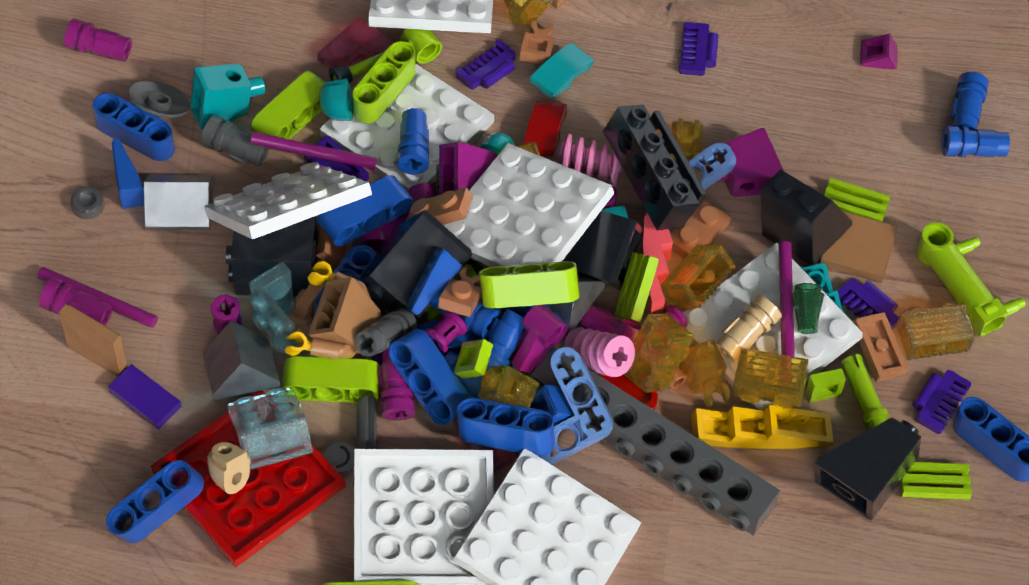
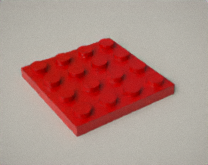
M263 390L256 391L151 465L152 472L155 475L169 463L181 460L188 463L202 475L204 480L202 492L183 508L235 568L346 487L343 477ZM218 443H232L247 451V456L250 457L249 478L244 487L237 493L228 494L216 485L209 473L207 456L212 451L213 446ZM188 474L183 475L179 479L178 486L185 484Z

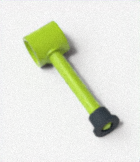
M405 29L401 35V41L408 42L414 47L415 59L419 64L433 61L442 51V43L431 30ZM384 52L349 67L344 65L339 68H329L330 80L347 79L351 83L353 78L367 73Z

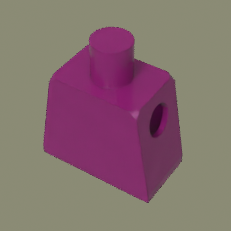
M765 128L757 129L725 142V144L731 147L736 156V165L731 172L715 183L725 181L730 195L734 197L760 195V189L780 169L783 170ZM718 155L717 161L720 164L726 161L724 156ZM708 165V166H705V168L707 169V171H708L709 173H711L712 170H711V168L709 167V165Z
M462 142L439 145V195L447 191H455L466 187L470 190L498 154Z

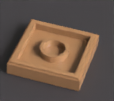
M844 212L851 219L852 226L822 255L820 264L826 263L827 268L882 283L898 227Z
M65 304L58 313L68 348L116 376L123 373L128 366L120 334L72 306Z

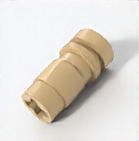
M760 294L750 302V306H746L742 310L743 315L740 318L735 317L721 331L723 336L715 343L718 351L731 362H735L759 339L758 337L762 333H767L771 329L770 325L774 326L782 318L778 308Z

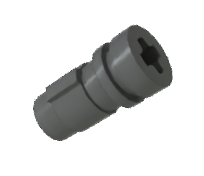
M216 114L207 121L201 136L202 143L214 147L220 152L223 150L228 151V156L244 164L250 162L256 166H261L270 149L250 144L252 134L235 128L234 123L226 122L224 118Z
M402 308L384 315L379 321L367 326L356 335L355 345L357 350L362 355L370 357L389 349L394 341L410 331L418 329L415 316L410 311Z

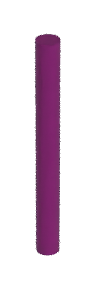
M252 132L250 144L371 170H375L377 158L258 132Z
M783 241L778 244L780 313L782 314L780 319L781 360L783 366L795 365L792 244L788 241Z
M42 267L38 272V279L47 282L50 278L54 277L65 282V284H71L75 290L85 292L112 305V311L153 328L157 323L158 316L45 267Z

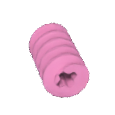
M570 133L562 142L556 163L573 169L574 167L575 171L583 174L587 170V175L593 178L599 173L600 181L607 182L609 177H611V184L614 187L617 186L623 170L615 153L609 154L607 143L603 145L600 151L596 149V140H592L588 148L584 147V137H580L576 144H572V134Z
M583 327L570 331L562 347H570L577 351L588 369L594 373L610 377H618L626 373L632 366L635 357L634 345L630 338L589 328L584 329Z

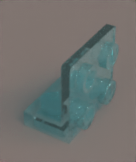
M281 262L250 281L251 296L249 300L253 307L254 314H252V320L256 327L262 332L266 330L271 336V342L278 353H285L289 358L293 356L288 355L284 349L287 346L296 347V341L287 339L291 333L295 332L293 322L286 314L294 306L291 270L284 262Z
M275 388L267 394L256 397H241L235 402L227 404L228 413L235 428L239 446L247 451V456L250 457V470L313 453L306 417L293 388Z

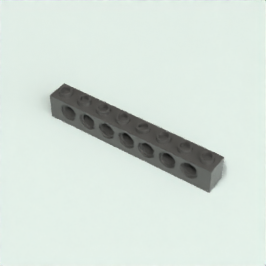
M555 347L531 374L530 392L533 395L545 384L560 387L550 364L553 353L558 350ZM566 355L562 357L563 364L559 368L566 369L572 379L583 376V372L580 375L574 373L571 367V363L575 361L574 359H570ZM588 369L613 420V429L604 440L615 446L616 450L623 456L632 457L643 464L644 468L651 474L660 475L671 482L673 487L683 494L688 493L699 500L707 510L717 512L727 518L736 529L747 531L754 536L776 507L780 490ZM580 384L573 391V397L576 402H585L591 394L590 387L587 384ZM592 408L580 410L581 415L584 411H587L592 418L593 423L589 425V429L594 428L597 431L602 429L601 423L605 421L604 418L597 417ZM624 422L627 423L629 426L621 427L616 423ZM645 440H653V441H655L657 444H655V445H649V444L645 443L644 441H645ZM673 458H681V459H683L685 462H684V463H677V462L673 461L672 459H673ZM709 476L713 478L714 481H705L701 477ZM737 494L741 496L743 499L735 500L731 498L729 495Z

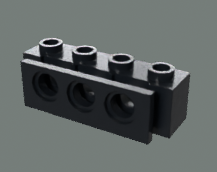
M644 104L617 107L602 131L656 230L683 227L707 195L660 111H654L650 117ZM657 129L662 133V137L656 132ZM670 154H673L675 156L676 162L673 158L670 157ZM683 179H687L690 183V186L687 183H685Z

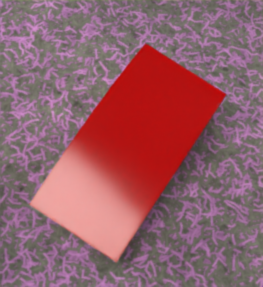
M536 101L524 138V150L541 157L554 155L560 142V129L567 116V104Z

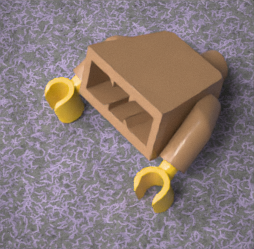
M320 261L312 268L316 272H311L308 276V281L314 286H321L327 281L308 334L313 338V341H308L301 332H293L287 339L295 340L299 348L287 346L284 351L290 356L298 355L302 350L311 351L310 355L328 359H349L355 354L360 353L355 345L356 335L367 326L379 321L381 313L371 300L366 285L363 282L340 272L334 274L327 262Z

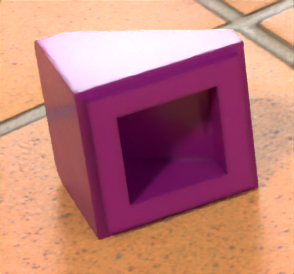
M890 33L861 40V65L863 67L897 69L898 48Z

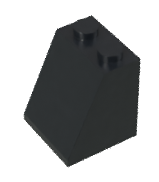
M781 169L760 189L762 235L774 243L790 242L792 244V254L811 266L815 265L822 258V255L852 226L851 219L833 200Z
M423 210L394 228L358 280L366 285L371 300L378 302L389 314L399 308L406 309L407 303L437 247L444 248L462 265L461 268L473 253L469 247L427 210ZM431 302L423 309V311L419 315L413 314L416 320L422 316V314L431 305Z
M600 211L562 261L576 263L577 275L603 281L606 286L621 291L632 252H636L643 229L638 221Z
M317 217L308 218L255 239L234 231L232 244H227L226 264H229L228 281L234 282L235 294L297 297L302 289H307L310 285L308 276L311 272H316L312 268L317 263Z
M893 417L819 457L815 462V482L872 521L919 457L921 436L918 435V429L905 420L899 422Z

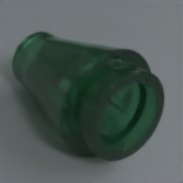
M797 284L794 286V292L791 293L798 325V333L815 334L818 332V322L824 293L821 292V286L818 284Z

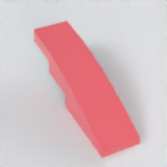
M645 212L641 254L659 259L646 302L649 319L653 320L663 314L665 299L662 289L667 287L669 269L666 261L671 258L673 241L669 229L656 230L648 213Z

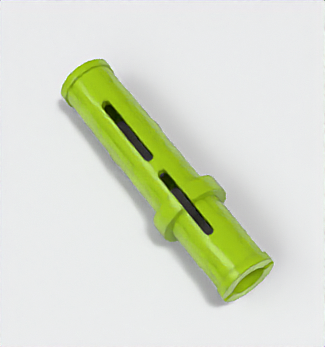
M855 354L854 361L851 355L845 358L841 364L845 369L864 414L862 421L866 427L872 429L888 420L890 415L888 410L883 408L863 363L862 356Z

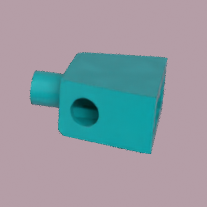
M240 64L194 68L190 108L200 129L203 130L207 121L215 114L224 118L226 122L245 116L249 111L250 97L265 94L264 81L261 76L248 79Z

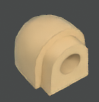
M222 442L214 445L212 451L207 456L211 478L226 493H237L244 487L249 478L250 457L247 456V451L232 443Z

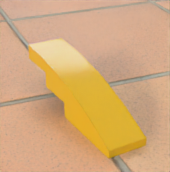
M769 404L764 411L732 406L727 413L696 408L691 414L693 435L710 446L744 449H799L826 447L834 443L830 413Z

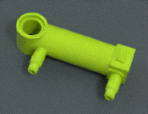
M938 222L929 223L922 230L916 248L918 259L932 267L970 319L969 324L979 338L1002 328L1007 316L1025 307V300L1018 298L1002 304L998 298L992 296L963 256L980 246L979 238L974 237L954 244V234L947 225Z

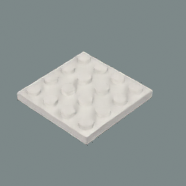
M371 0L369 27L491 33L493 0Z
M415 64V75L376 122L370 124L361 123L353 114L352 121H335L330 118L319 130L320 137H330L344 151L377 158L375 170L371 171L381 178L388 175L395 176L405 190L409 191L413 185L419 183L432 185L439 178V145L455 142L472 145L494 123L495 115ZM411 108L421 109L426 113L429 129V167L427 171L417 175H410L400 171L397 163L402 114Z
M508 143L469 190L473 195V199L466 219L448 223L444 226L471 249L473 254L470 258L490 267L561 262L614 195V191L610 184Z
M313 162L301 166V171L294 174L281 173L271 178L272 182L263 185L261 183L247 185L242 188L243 192L239 194L217 196L213 199L214 203L204 207L209 219L246 237L255 239L370 196L372 192L369 182L358 179L356 176L347 175L342 171H336L330 167L319 165L318 162Z
M778 243L771 246L683 312L688 322V326L683 332L753 409L764 411L769 404L776 405L806 382L810 375L818 373L863 337V332L792 259L795 365H782L780 320L774 326L770 325L771 329L767 333H762L758 337L759 339L735 362L729 361L718 351L715 343L723 336L721 331L735 317L740 318L743 315L742 310L746 306H750V302L758 294L770 300L780 311Z
M354 449V582L413 581L420 585H489L453 562V559L494 497L493 450Z
M524 449L454 557L453 562L489 585H605L642 522L536 454Z

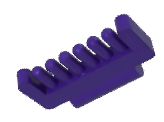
M685 22L683 24L684 37L682 38L683 48L681 49L682 54L680 56L682 60L679 65V73L703 76L705 75V67L713 68L716 66L719 35L715 32L709 33V24Z
M497 40L496 47L492 46L490 51L486 50L484 54H480L479 59L475 58L473 60L474 63L469 62L468 67L457 68L456 77L471 90L479 85L488 89L515 70L513 61L516 60V52L503 41Z
M850 279L838 290L841 304H848V310H853L861 303L853 311L854 315L857 316L866 309L859 318L885 312L891 328L893 329L898 325L900 318L894 313L898 304L869 280L861 285L855 279Z
M947 370L942 378L938 374L932 373L912 403L913 407L920 411L916 421L931 431L941 434L948 423L947 420H950L951 414L955 413L954 408L959 406L958 402L963 400L962 396H965L966 392L970 389L971 382L951 370Z

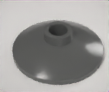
M139 81L132 84L128 91L130 100L137 107L158 118L181 117L189 111L190 103L185 95L175 88L162 83Z

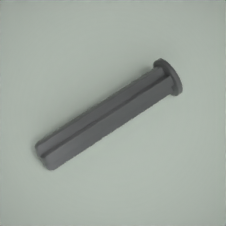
M363 395L357 401V449H377V401L371 396Z

